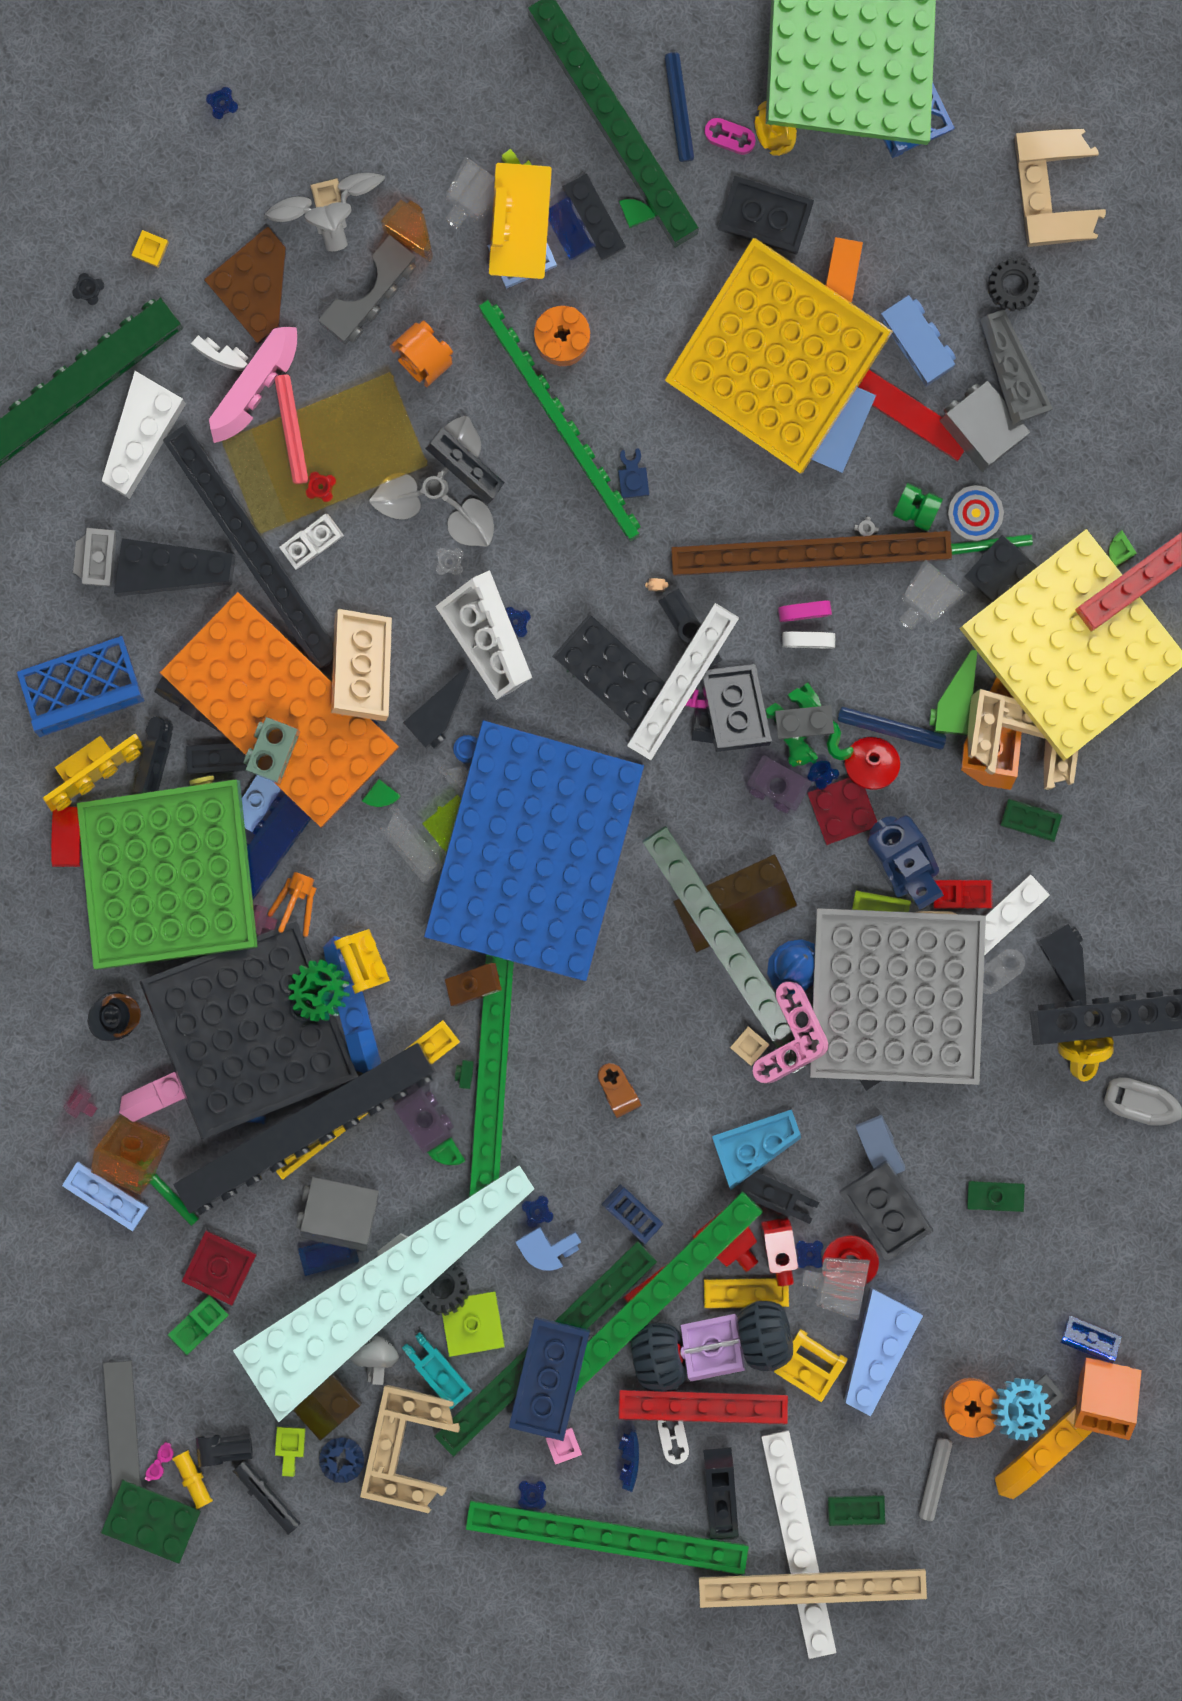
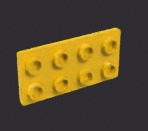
M509 163L496 164L489 275L531 279L544 278L551 167Z
M134 734L111 750L100 735L57 765L55 769L64 780V783L43 797L51 812L55 809L58 811L65 809L72 803L71 799L79 793L84 795L95 787L94 783L102 777L107 779L118 771L117 767L125 761L130 763L141 755L140 750L143 749L139 737Z

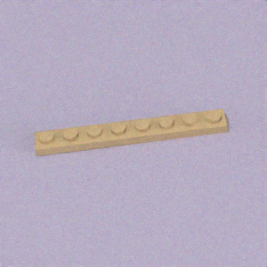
M909 1569L700 1577V1608L927 1599L926 1570Z

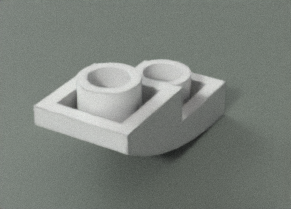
M199 335L191 343L198 352L219 365L237 371H244L248 365L245 362L248 357L237 347L232 350L226 345L218 353L217 351L220 347L209 337L203 340Z
M324 514L279 548L295 570H297L340 540L344 535L329 514Z

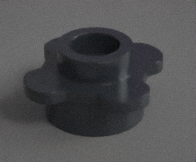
M82 273L78 277L76 288L73 289L72 294L75 299H84L88 304L95 305L99 301V292L104 289L105 285L101 279L95 280L87 273ZM87 287H91L89 292L86 291Z

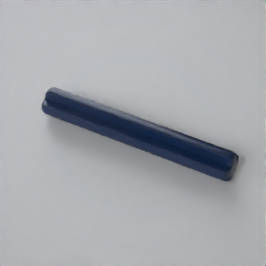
M673 52L665 55V64L680 162H689L694 159L680 54Z
M841 707L837 719L841 723L936 749H943L945 746L946 735L845 707Z

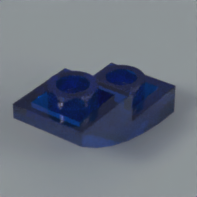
M631 1429L629 1435L623 1434L618 1449L622 1450L621 1458L631 1461L630 1465L624 1463L619 1476V1480L623 1481L622 1489L633 1492L639 1466V1443L637 1431Z

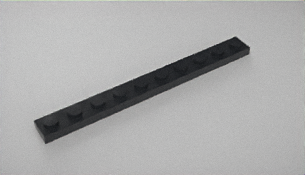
M184 424L164 438L163 442L311 662L321 670L333 661L334 642L188 425Z

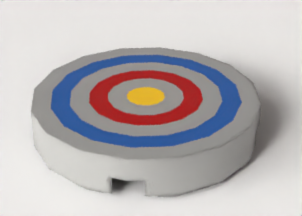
M974 485L965 487L955 494L949 504L947 515L952 529L958 536L969 541H981L988 539L997 532L1003 521L1004 510L1002 502L995 492L987 487Z

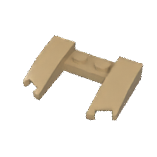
M1084 129L1016 133L1014 137L1028 247L1093 240L1098 237L1093 231L1098 217L1104 219L1106 215L1105 209L1052 212L1046 162L1098 156L1097 148L1090 149L1082 137L1085 133Z
M980 689L971 696L968 725V757L972 758L975 756L987 766L985 771L993 775L996 771L1002 727L1046 738L1014 698ZM1047 739L1045 740L1044 789H1053L1056 782L1066 781L1068 785L1074 783L1078 751L1063 761Z
M384 1386L360 1497L425 1513L431 1511L427 1505L437 1493L443 1496L447 1487L396 1474L407 1421L454 1432L460 1431L459 1423L453 1424L449 1408L454 1406L453 1401L395 1386Z

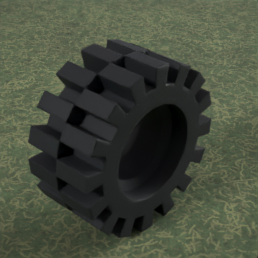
M1011 258L1007 259L1006 262L1002 261L994 268L989 277V296L993 298V303L996 306L997 304L1001 306L1003 310L1015 311L1019 309L1020 311L1032 303L1039 291L1037 271L1035 268L1032 269L1030 267V263L1021 262L1022 259L1017 258V260H1013ZM1017 275L1023 280L1024 290L1020 294L1010 295L1005 292L1003 280L1007 276Z
M452 1264L424 1289L418 1297L426 1309L430 1312L433 1311L436 1315L443 1313L446 1316L451 1311L456 1313L458 1311L457 1308L459 1306L463 1307L465 1305L464 1300L468 1299V1280L463 1272ZM446 1278L453 1283L452 1293L443 1299L435 1297L432 1292L434 1283L439 1279Z

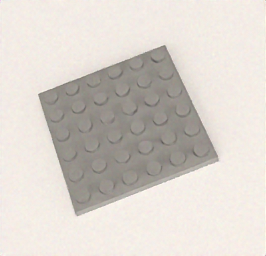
M816 909L812 1009L828 1040V1050L822 1057L810 1062V1077L979 1085L986 916ZM811 1038V1050L817 1051L816 1046L820 1044L819 1040Z

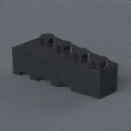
M122 538L114 594L117 597L232 585L236 557L232 553Z

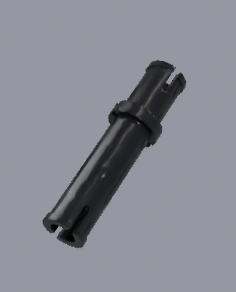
M246 1460L241 1462L232 1471L248 1488L247 1493L250 1496H255L268 1513L286 1531L287 1535L301 1524L266 1484L267 1480L264 1477L261 1478ZM248 1477H251L254 1480V1482L261 1488L265 1495H263L256 1488V1486L249 1480ZM268 1499H270L275 1504V1506L282 1512V1514L285 1516L284 1518L270 1504Z

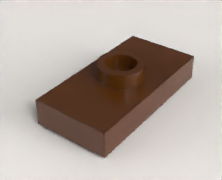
M489 963L445 979L450 1005L455 1007L502 990L496 963Z

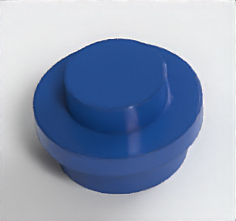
M464 735L456 740L453 750L455 757L459 761L471 763L477 738L471 735Z

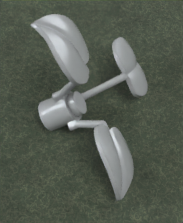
M375 173L350 175L338 184V190L342 192L341 202L310 209L308 207L312 204L311 199L291 197L272 206L265 213L264 219L268 218L276 222H287L305 214V220L317 227L318 234H322L326 250L339 251L348 245L344 228L347 227L345 218L348 217L352 209L346 203L347 197L349 195L359 196L369 192L385 179V176Z
M459 417L444 427L474 456L479 457L481 440L469 417ZM446 467L438 473L437 477H428L420 491H417V482L410 475L405 473L392 474L381 483L375 494L370 498V503L375 509L395 519H409L419 513L421 502L418 496L425 494L431 499H443L458 510L453 512L448 519V531L454 540L464 545L485 547L489 546L492 541L494 521L488 506L478 499L470 498L461 507L457 502L448 497V484L443 479L444 475L449 471Z

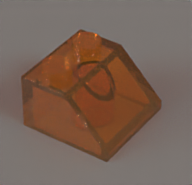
M120 1115L94 1149L91 1173L141 1195L153 1179L168 1146L170 1137L136 1121L132 1122L125 1116Z

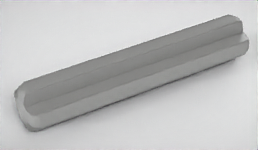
M938 1438L919 1512V1517L923 1520L933 1521L952 1448V1441L949 1439Z

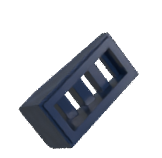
M621 1184L601 1204L644 1244L663 1225L652 1212ZM626 1196L627 1199L615 1210V1205ZM633 1203L635 1207L624 1218L621 1214ZM640 1211H642L644 1214L632 1226L630 1222ZM650 1218L653 1222L641 1234L638 1229Z

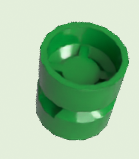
M907 483L892 516L905 522L913 520L914 526L928 532L943 498L932 493L924 495L922 494V489Z

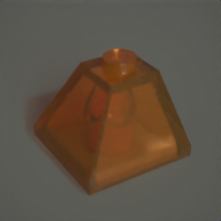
M400 200L382 219L383 231L431 262L433 254L425 216L421 213L423 209L413 201L409 200L406 203Z

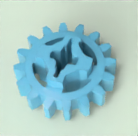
M1014 1378V1382L1006 1381V1390L998 1388L997 1392L1000 1398L992 1400L993 1403L997 1404V1409L992 1410L991 1414L998 1415L994 1424L1002 1426L1000 1433L1008 1435L1010 1439L1027 1441L1029 1436L1036 1438L1038 1436L1036 1429H1045L1042 1423L1043 1419H1050L1045 1414V1410L1050 1409L1051 1405L1044 1402L1048 1398V1394L1040 1393L1043 1386L1034 1384V1380Z

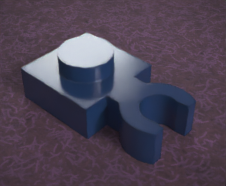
M639 449L635 450L636 458L632 461L626 459L625 450H622L620 453L621 462L626 466V470L618 471L623 499L649 496L646 467L638 468V464L641 461Z

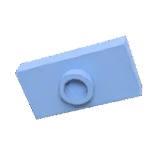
M256 776L242 797L245 828L252 833L255 832L281 792V789L273 781Z

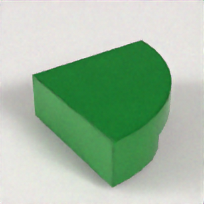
M634 199L619 201L629 228L655 218L652 210L641 201Z
M379 779L362 802L373 807H385L398 801L401 796Z
M452 1138L427 1152L432 1159L444 1165H459L466 1161Z

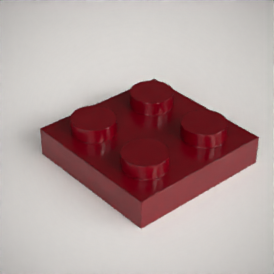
M850 778L807 793L826 845L868 831L877 823L866 789L855 784Z
M206 1230L181 1282L233 1306L257 1254Z

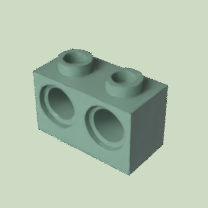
M267 717L264 723L259 722L254 734L257 742L254 749L249 748L244 760V764L247 765L246 770L280 784L300 731ZM274 729H279L283 733L282 740L277 744L270 743L268 739L269 733ZM265 755L271 756L273 760L272 766L268 770H261L258 766L259 759Z

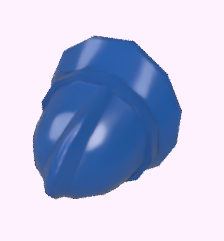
M803 939L788 941L774 951L769 958L767 970L774 989L777 990L785 982L797 983L804 991L813 985L815 944ZM787 989L788 994H795V990Z

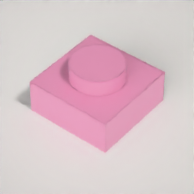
M572 1427L566 1430L564 1441L546 1437L555 1465L582 1455Z

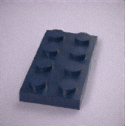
M535 1317L509 1428L564 1441L590 1330Z

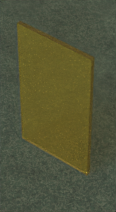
M391 372L296 410L308 475V482L304 484L293 483L281 417L222 441L223 448L227 453L254 524L260 534L428 466L427 459L423 454ZM312 472L335 477L336 484L332 488L333 498L331 501L324 502L320 498L310 499L306 496V490L309 488V475ZM320 484L318 488L320 490L323 489V485Z

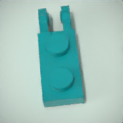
M419 1332L416 1335L417 1341L429 1354L421 1360L412 1346H409L407 1343L402 1349L414 1362V1367L442 1399L454 1402V1406L449 1407L452 1409L473 1390L437 1348L434 1349L425 1336Z

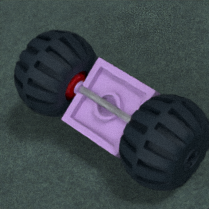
M756 1301L746 1306L739 1313L738 1317L732 1314L681 1325L683 1345L678 1330L666 1323L646 1325L631 1341L632 1359L639 1383L648 1391L669 1392L678 1388L686 1380L687 1374L690 1381H696L745 1371L744 1358L753 1369L774 1371L786 1365L793 1356V1340L786 1312L780 1304L771 1301Z

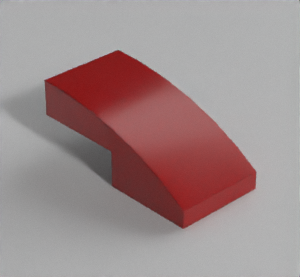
M66 807L61 811L55 809L52 813V867H80L81 838L77 807Z
M934 880L944 895L934 901V908H993L992 880Z

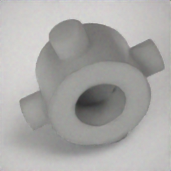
M865 517L864 521L854 526V530L858 531L861 536H872L874 533H878L879 528H876L874 523L870 521V517Z

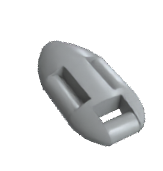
M1116 1078L1108 1084L1104 1103L1111 1112L1118 1116L1152 1126L1172 1124L1182 1118V1107L1179 1102L1160 1087L1131 1078ZM1119 1087L1124 1088L1120 1104H1117L1115 1101Z

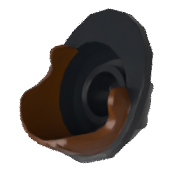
M119 991L108 992L101 996L89 1010L88 1027L93 1036L101 1041L120 1040L127 1037L139 1024L141 1011L137 1002L130 996Z

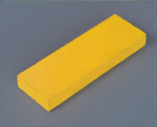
M776 1278L704 1279V1308H744L756 1301H771L780 1304L782 1307H789V1285L777 1286Z

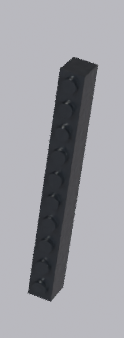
M416 1043L173 1185L189 1214L197 1212L200 1216L213 1209L212 1203L222 1198L224 1202L237 1195L236 1189L246 1184L247 1187H251L262 1180L261 1174L268 1170L275 1173L287 1166L285 1162L287 1159L294 1155L296 1159H299L310 1153V1146L318 1141L321 1145L331 1141L336 1137L334 1132L344 1127L345 1131L355 1127L360 1123L358 1118L368 1113L371 1117L385 1109L382 1104L391 1099L395 1103L409 1095L407 1090L417 1085L420 1089L433 1081L431 1076L437 1072L421 1044Z

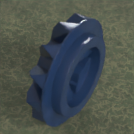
M343 1437L335 1438L326 1443L322 1448L319 1466L325 1477L334 1482L347 1483L355 1479L362 1471L364 1454L355 1441ZM343 1449H346L345 1458L354 1464H344L340 1471L337 1472V1462L330 1458V1456L339 1457Z

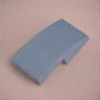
M882 1115L856 1125L859 1137L873 1168L887 1160L895 1174L905 1171V1164L893 1143L894 1137Z

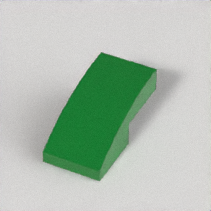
M209 1295L167 1336L187 1356L229 1315Z

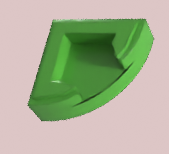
M1120 531L1113 538L1108 551V557L1116 567L1137 554L1123 531Z

